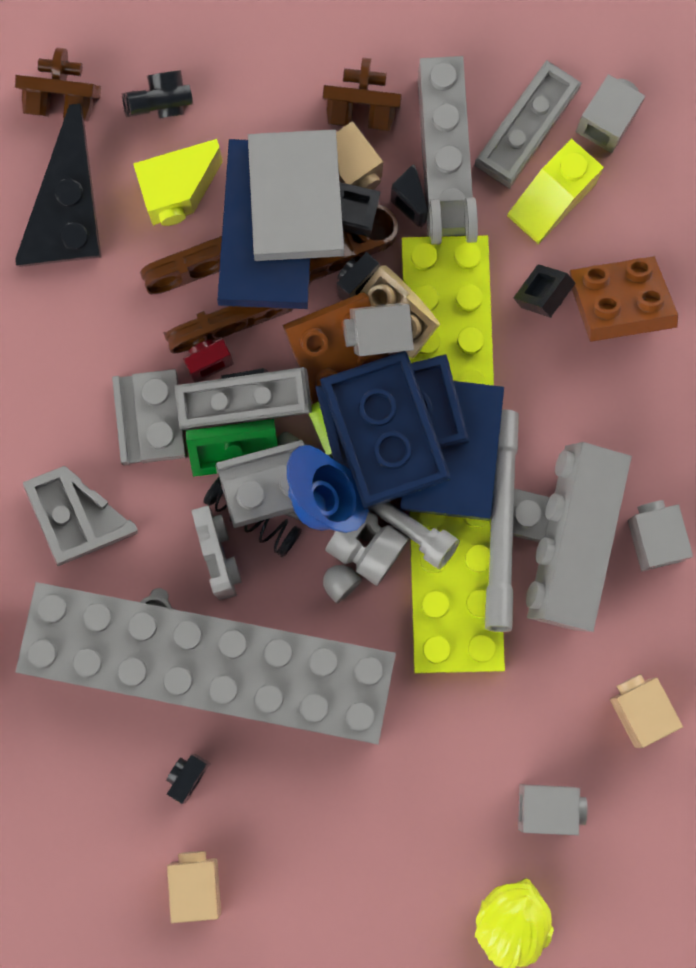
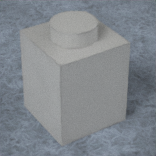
M608 74L583 113L576 133L613 153L637 115L645 95L640 93L632 82L622 78L616 79Z
M397 303L350 309L351 319L343 321L346 346H353L354 354L358 356L414 350L409 304Z
M664 500L637 507L639 514L630 518L628 525L641 572L683 562L693 557L679 504L665 507Z
M519 784V831L523 833L579 835V825H586L587 799L586 797H580V788Z

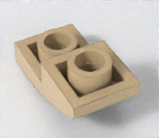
M386 265L378 267L360 292H365L368 295L371 306L397 303L410 305L414 350L407 351V354L411 359L415 358L440 326L439 321L423 301Z

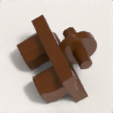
M56 48L52 60L38 59V71L51 73L52 79L16 75L15 88L22 89L23 114L49 117L51 93L65 95L63 118H65L69 105L80 103L83 108L84 121H89L93 107V98L100 99L101 86L66 81L67 75L81 76L83 68L82 63L68 62L66 48Z
M362 58L361 70L344 68L343 81L359 83V89L324 85L323 99L327 100L328 124L348 125L352 121L353 103L370 105L368 129L390 131L395 118L396 108L400 109L402 94L368 90L369 84L385 86L387 73L370 71L371 58Z

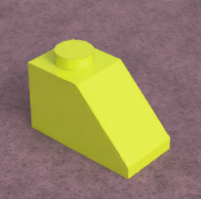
M571 138L541 169L508 212L507 217L539 244L597 184L604 167Z
M217 139L133 163L152 225L159 223L163 226L174 225L185 220L186 215L195 212L222 164Z

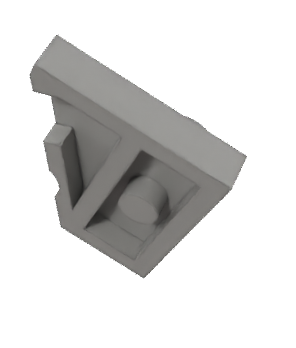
M66 466L23 482L25 492L57 566H61L138 533L136 525L131 520H126L108 505L107 500L95 490H90Z
M209 505L191 510L202 554L210 573L211 579L209 580L213 594L220 601L237 596L234 585L242 583L235 558L226 559L221 542L229 540L222 514L213 516Z

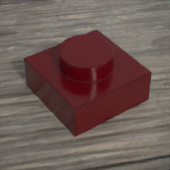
M212 339L203 341L189 350L190 355L183 358L194 383L233 365L231 354L223 339L215 343Z

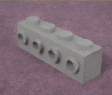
M585 442L566 445L565 449L559 454L555 466V473L558 476L555 493L548 500L545 512L546 518L549 520L545 537L540 540L536 550V562L539 563L535 581L530 584L526 595V605L529 607L528 619L574 631L594 632L632 456Z

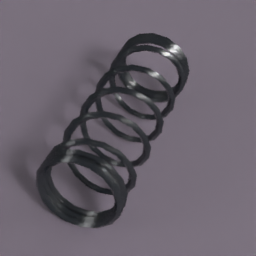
M219 477L212 484L203 500L209 506L215 503L216 512L227 508L226 504L222 508L217 509L223 494ZM266 519L259 535V542L264 543L280 530L274 545V553L284 557L300 536L302 529L294 526L279 549L276 550L288 524V519H285L267 538L262 540L264 530L270 520ZM259 521L258 523H256V524H255L252 528H250L249 530H247V526H248V525H245V526H244L245 532L248 533V532L253 531V530L256 529L263 521Z

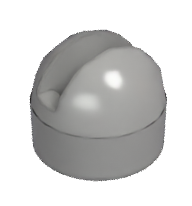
M334 565L326 571L323 578V586L327 594L338 604L355 590L361 583L362 578L351 567Z

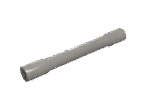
M502 410L491 510L489 584L486 589L485 629L493 632L511 631L513 625V588L511 582L515 455L518 451L519 414L513 410Z

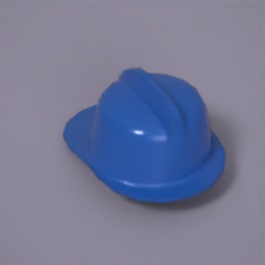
M311 445L297 447L290 454L287 463L288 496L292 501L297 517L309 528L320 531L332 529L348 533L358 530L365 523L369 508L365 510L363 508L351 470Z

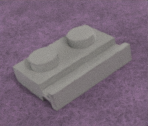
M176 369L138 373L125 377L112 376L122 465L186 458L184 431L179 429L175 394V385H178Z
M303 440L216 463V471L222 484L221 487L234 528L295 512L292 501L288 496L287 463L290 454L297 447L304 446Z

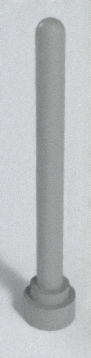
M283 432L277 438L279 446L300 440L289 432ZM389 501L369 508L374 514L419 544V551L424 553V560L438 570L446 565L459 545L460 540L446 530L439 532L433 528L430 531Z

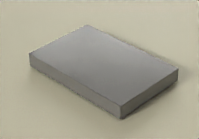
M336 129L248 134L254 261L344 256Z

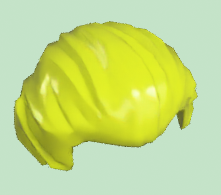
M527 878L517 883L505 884L494 888L485 900H482L475 922V937L488 956V960L493 961L495 966L501 968L526 967L534 964L541 956L542 950L549 946L554 931L551 910L537 888Z

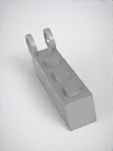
M463 56L420 58L417 80L424 192L428 209L426 218L427 237L431 238L432 245L441 244L442 236H466L467 243H475L478 236L476 199L475 197L473 198L464 59Z

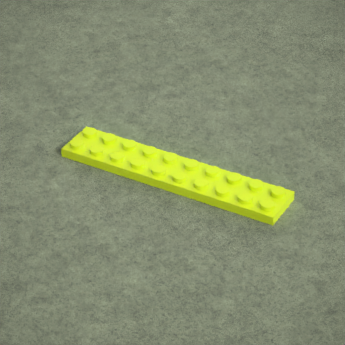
M488 235L477 236V242L467 243L466 236H442L441 244L435 245L431 244L430 237H402V280L423 301L440 323V326L415 358L411 359L409 357L410 363L446 354L453 381L494 386ZM409 512L411 518L430 531L433 528L439 532L446 530L460 540L453 556L443 568L438 570L424 560V553L419 551L420 545L410 539L414 674L505 671L503 632H493L485 629L486 589L489 584L491 519L486 521Z

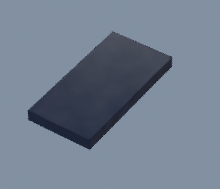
M229 139L217 298L218 306L308 309L311 258L254 261L248 140Z

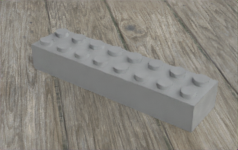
M36 582L15 673L379 744L396 653Z

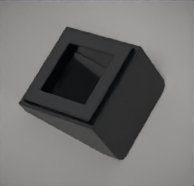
M413 164L392 184L391 202L417 227L420 226L422 228L426 224L428 209L417 169Z

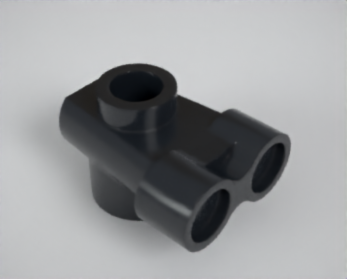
M181 70L147 75L149 91L142 90L122 93V103L126 117L148 114L154 110L158 111L159 118L184 115L183 106L193 104L190 85H183Z

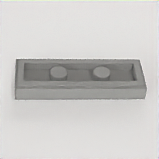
M546 60L477 157L474 166L510 189L577 94L582 83Z
M304 367L175 385L180 430L312 413L308 373Z

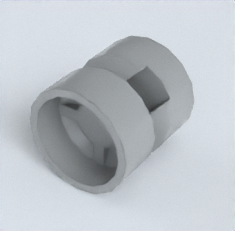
M369 511L365 523L358 530L348 533L336 531L327 544L325 551L345 565L354 562L357 564L356 572L378 586L406 546L409 537L390 524L383 527L379 526L378 516ZM360 538L370 542L366 548L360 543Z

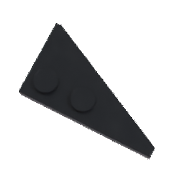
M80 103L71 104L67 109L15 258L16 266L18 267L101 257L84 115Z

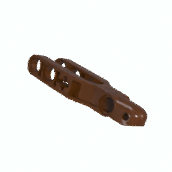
M378 204L370 237L343 231L344 256L311 258L309 285L316 279L342 270L352 259L358 261L366 252L372 255L392 246L398 233V222L393 212L387 207ZM222 236L156 260L140 270V275L145 281L147 293L161 294L219 272ZM228 306L207 315L205 311L197 313L196 319L178 325L167 333L163 332L169 343L170 352L182 353L189 351L192 347L203 341L221 339L289 313L293 309Z

